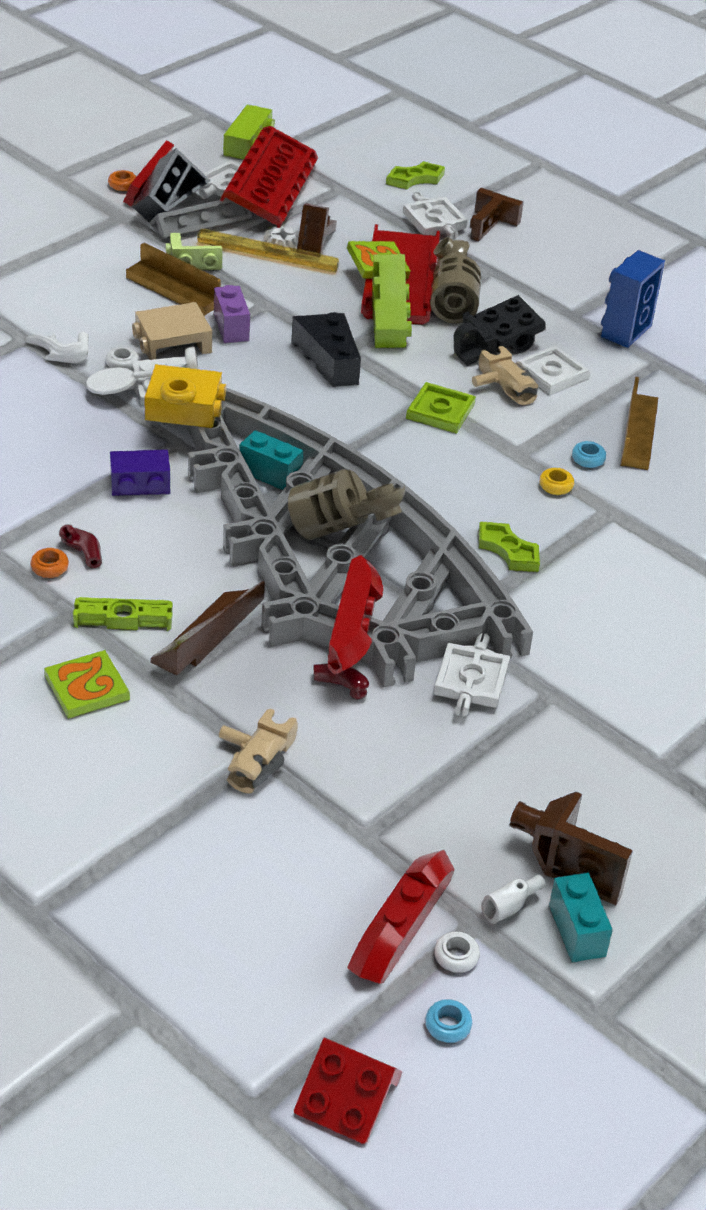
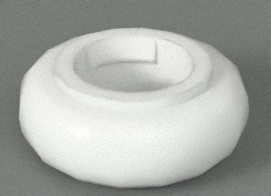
M129 347L113 348L106 355V363L110 368L120 367L132 370V361H139L138 353Z
M463 932L444 934L437 940L434 948L435 958L439 965L454 973H463L471 970L477 964L480 957L479 945L475 939ZM459 948L465 951L466 954L456 956L452 955L448 950Z

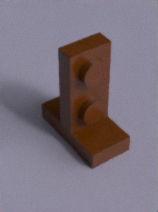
M480 188L476 193L474 212L477 214L472 216L469 225L470 229H472L470 239L480 241L499 221L518 226L521 223L524 201Z
M308 203L303 204L296 254L317 258L322 257L325 237L336 230L337 221L331 220V216L328 215L329 207Z

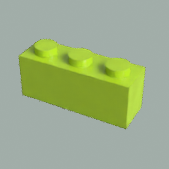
M247 104L224 133L223 155L244 160L263 127L275 126V119H272L273 110Z

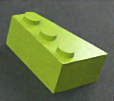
M374 254L372 304L375 348H406L407 337L412 336V322L407 321V318H410L411 309L410 302H406V300H409V284H406L405 254Z

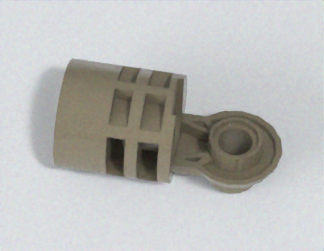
M450 237L442 239L433 252L438 258L433 274L430 304L432 311L438 318L444 322L455 324L463 323V313L469 311L473 316L477 313L482 276L477 263L467 256L470 246L469 242L452 240Z
M344 469L292 487L288 496V509L296 530L306 539L313 540L362 524L368 519L370 514H374L376 520L380 521L401 513L400 503L405 495V486L394 488L393 483H388L366 491L360 477L354 471Z

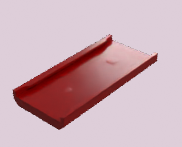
M272 126L263 127L223 192L220 201L223 202L227 198L280 228L318 159L316 151Z
M375 224L372 241L394 242L400 253L405 254V262L411 271L409 278L406 279V284H409V300H406V302H410L411 309L410 318H407V321H411L412 324L424 325L430 321L433 274L437 263V256L433 252L439 243L440 231H436V236L378 230V224ZM366 278L361 314L366 319L373 320V278Z

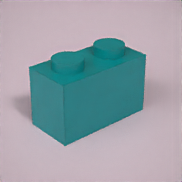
M254 430L239 444V450L253 477L281 490L286 487L287 476L292 472L298 471L303 465L304 450L257 430Z
M583 873L554 878L549 907L571 962L606 957L613 928L590 874Z

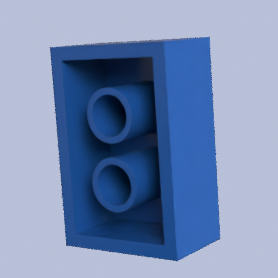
M637 250L630 257H627L621 265L611 271L609 276L610 290L605 298L606 312L601 320V326H603L601 337L629 348L652 326L665 260Z

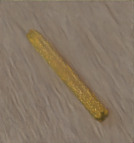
M200 229L197 235V241L202 244L222 246L225 249L330 272H336L339 267V259L336 257L207 229Z

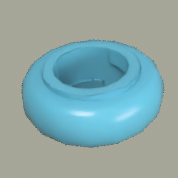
M583 441L576 444L572 449V458L580 466L595 468L602 465L606 460V451L598 443Z
M452 999L435 1002L428 1009L425 1017L426 1028L430 1034L437 1040L445 1043H456L463 1040L470 1033L473 1025L472 1015L468 1008ZM449 1016L455 1018L459 1023L454 1026H448L440 1022L439 1019Z

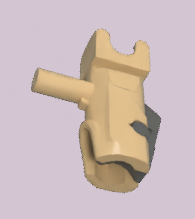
M498 347L499 355H492L486 350L481 351L479 369L483 374L472 377L474 387L496 382L503 388L507 396L520 405H527L536 400L538 384L532 378L529 370L521 369L512 361V354L505 347Z
M267 709L259 719L257 730L252 736L225 725L221 727L219 738L239 745L241 749L240 752L234 754L228 770L231 772L227 781L233 788L250 794L255 788L266 781L271 774L284 765V757L281 752H287L296 739L298 729L296 718L291 717L285 723L277 724L272 720L275 711Z

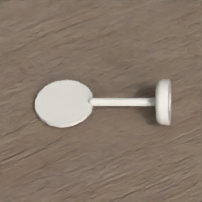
M189 347L185 350L186 364L174 367L199 369L195 347ZM108 368L92 374L87 379L86 385L88 390L95 394H114L130 388L136 379L151 377L154 369L133 372L127 368Z

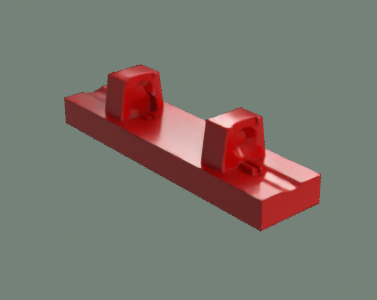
M167 140L130 184L123 201L124 203L132 207L159 159L173 150L174 144Z

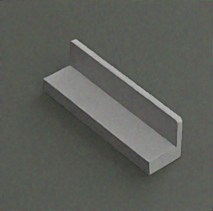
M224 199L223 202L218 200L159 213L150 221V225H157L161 239L166 240L170 239V233H180V236L249 221L253 218V215L246 208L229 199Z

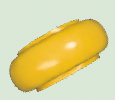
M171 378L161 386V396L171 404L182 405L189 403L196 395L195 385L185 378Z
M549 468L540 475L539 484L547 493L564 495L569 493L574 487V477L570 472L562 468Z

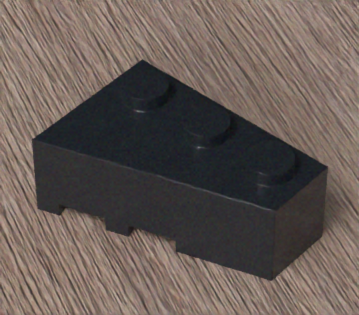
M175 148L159 159L132 207L150 223L157 214L168 212L211 180Z
M330 312L328 314L293 316L291 343L295 347L299 346L304 351L303 356L307 360L311 359L316 364L317 371L332 387L359 385L361 357L345 313Z

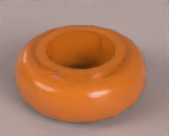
M126 170L115 171L108 178L109 186L117 191H128L136 175Z
M44 548L32 556L30 565L36 575L43 578H54L62 575L68 569L69 560L62 550Z

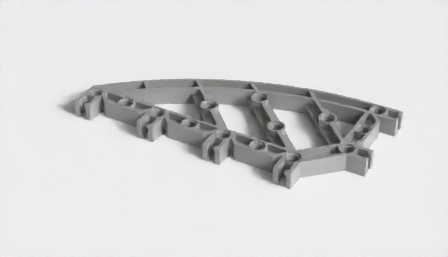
M226 388L225 401H222L220 418L215 417L213 428L187 425V430L198 450L188 453V477L190 481L194 480L196 493L221 488V498L234 522L223 525V549L225 553H230V563L232 566L258 561V572L262 580L265 581V586L273 601L262 603L261 621L264 632H269L271 647L304 640L329 649V642L339 608L333 602L344 588L351 559L360 555L365 558L378 538L388 533L390 525L424 559L417 570L407 576L405 588L384 620L381 621L370 616L366 617L370 618L368 635L372 639V643L360 661L373 666L383 687L395 684L396 680L393 676L394 665H397L404 674L403 680L405 682L414 681L416 662L444 656L448 643L474 646L477 636L483 633L482 641L484 634L489 636V642L496 653L508 655L511 659L513 654L510 650L513 640L520 649L519 653L521 656L530 654L533 630L496 575L452 525L420 496L384 468L313 425L267 403ZM162 422L163 425L173 424V423H164V422ZM254 430H257L304 450L302 467L287 476L286 487L270 507L230 431L247 438ZM344 469L354 471L362 480L366 491L388 483H393L394 488L405 486V495L400 503L402 512L380 521L376 520L374 514H370L364 523L350 527L339 543L327 550L326 561L309 583L285 538V534L293 525L288 509V496L291 488ZM445 582L450 585L465 605L426 614L433 609L435 597Z

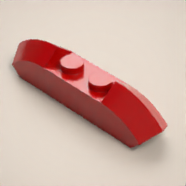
M362 555L351 559L329 642L327 668L334 675L352 667L367 653L372 639L368 635L370 618L366 617L367 615L373 616L375 602L383 597L381 577L375 567Z
M445 850L420 856L410 865L366 929L351 957L347 969L360 978L379 984L385 982L451 881L455 869Z

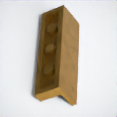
M140 244V261L126 269L127 279L178 304L196 302L204 316L214 310V288L221 287V280L149 244Z
M635 376L621 466L648 470L659 397L637 394L639 377Z

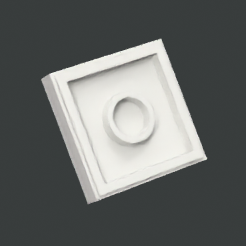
M556 345L516 361V365L521 369L529 370L538 387L548 395L581 383L590 377V371Z

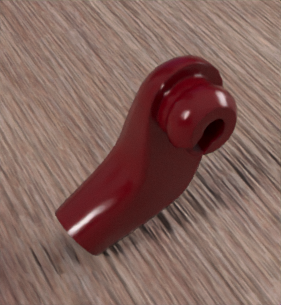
M70 524L60 528L59 536L62 543L82 551L88 567L97 568L102 564L100 542L95 535L74 528Z
M315 664L313 666L314 681L340 684L350 689V696L353 699H363L367 696L366 688L369 687V681L365 675L355 668L350 667L334 675L327 668L328 664Z

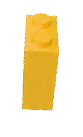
M155 364L144 397L145 420L213 428L215 417L220 418L222 401H225L226 384H222V372ZM185 378L195 385L196 395L189 403L182 405L171 404L161 396V386L168 379Z

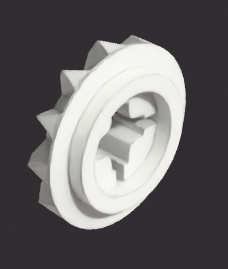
M272 227L271 230H266L263 242L265 246L274 251L291 252L297 249L299 231L293 230L292 227Z

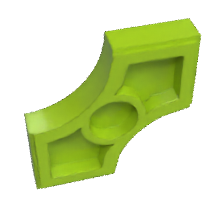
M424 161L419 165L411 167L395 166L386 177V185L406 190L417 184L428 183L437 185L445 174V167Z
M479 522V549L489 550L501 556L506 561L509 570L539 572L540 556L537 543L519 538L512 532L510 525L507 523Z

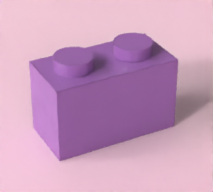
M225 285L214 288V316L223 343L249 341L250 312L240 286Z

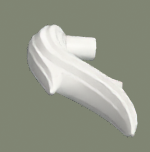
M86 332L78 333V341L69 344L58 342L54 333L51 336L36 334L25 338L26 343L47 349L50 354L45 359L50 361L81 363L86 360L89 353V335Z

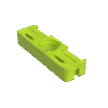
M78 597L75 599L73 621L76 628H78V625L106 626L107 629L138 630V627L167 628V631L172 629L173 603L169 600ZM123 611L131 613L126 617L116 615V613Z

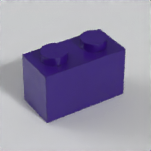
M168 449L110 451L112 496L170 494Z

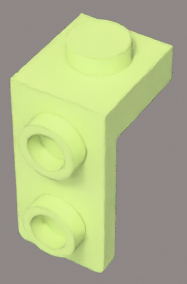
M170 233V243L165 244L167 254L200 270L222 269V246H182L180 233Z

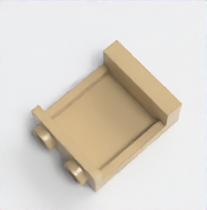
M196 302L135 312V323H132L133 336L135 339H139L141 351L143 354L146 353L149 360L156 359V350L159 348L196 343L201 354L212 353V329Z

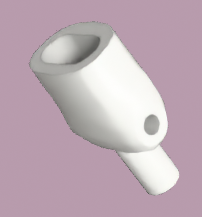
M536 875L527 881L524 879H514L486 895L481 903L483 915L491 924H496L515 914L522 908L527 896L545 888L544 878L541 875Z

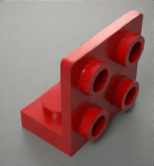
M323 1037L294 1107V1113L348 1138L366 1144L390 1085H398L403 1071Z

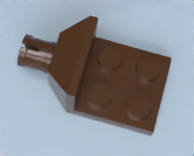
M575 791L550 801L545 811L535 809L519 801L512 813L509 827L521 830L533 837L532 850L544 875L554 879L589 873L599 898L617 906L622 896L633 850L576 826L582 794Z

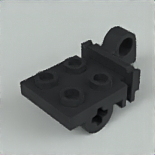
M517 295L474 316L469 311L463 313V324L455 330L453 336L454 352L467 366L479 361L481 351L483 350L488 351L492 355L500 354L498 351L499 346L511 347L516 353H523L531 348L535 341V335L546 330V324ZM469 333V336L463 339L464 335Z

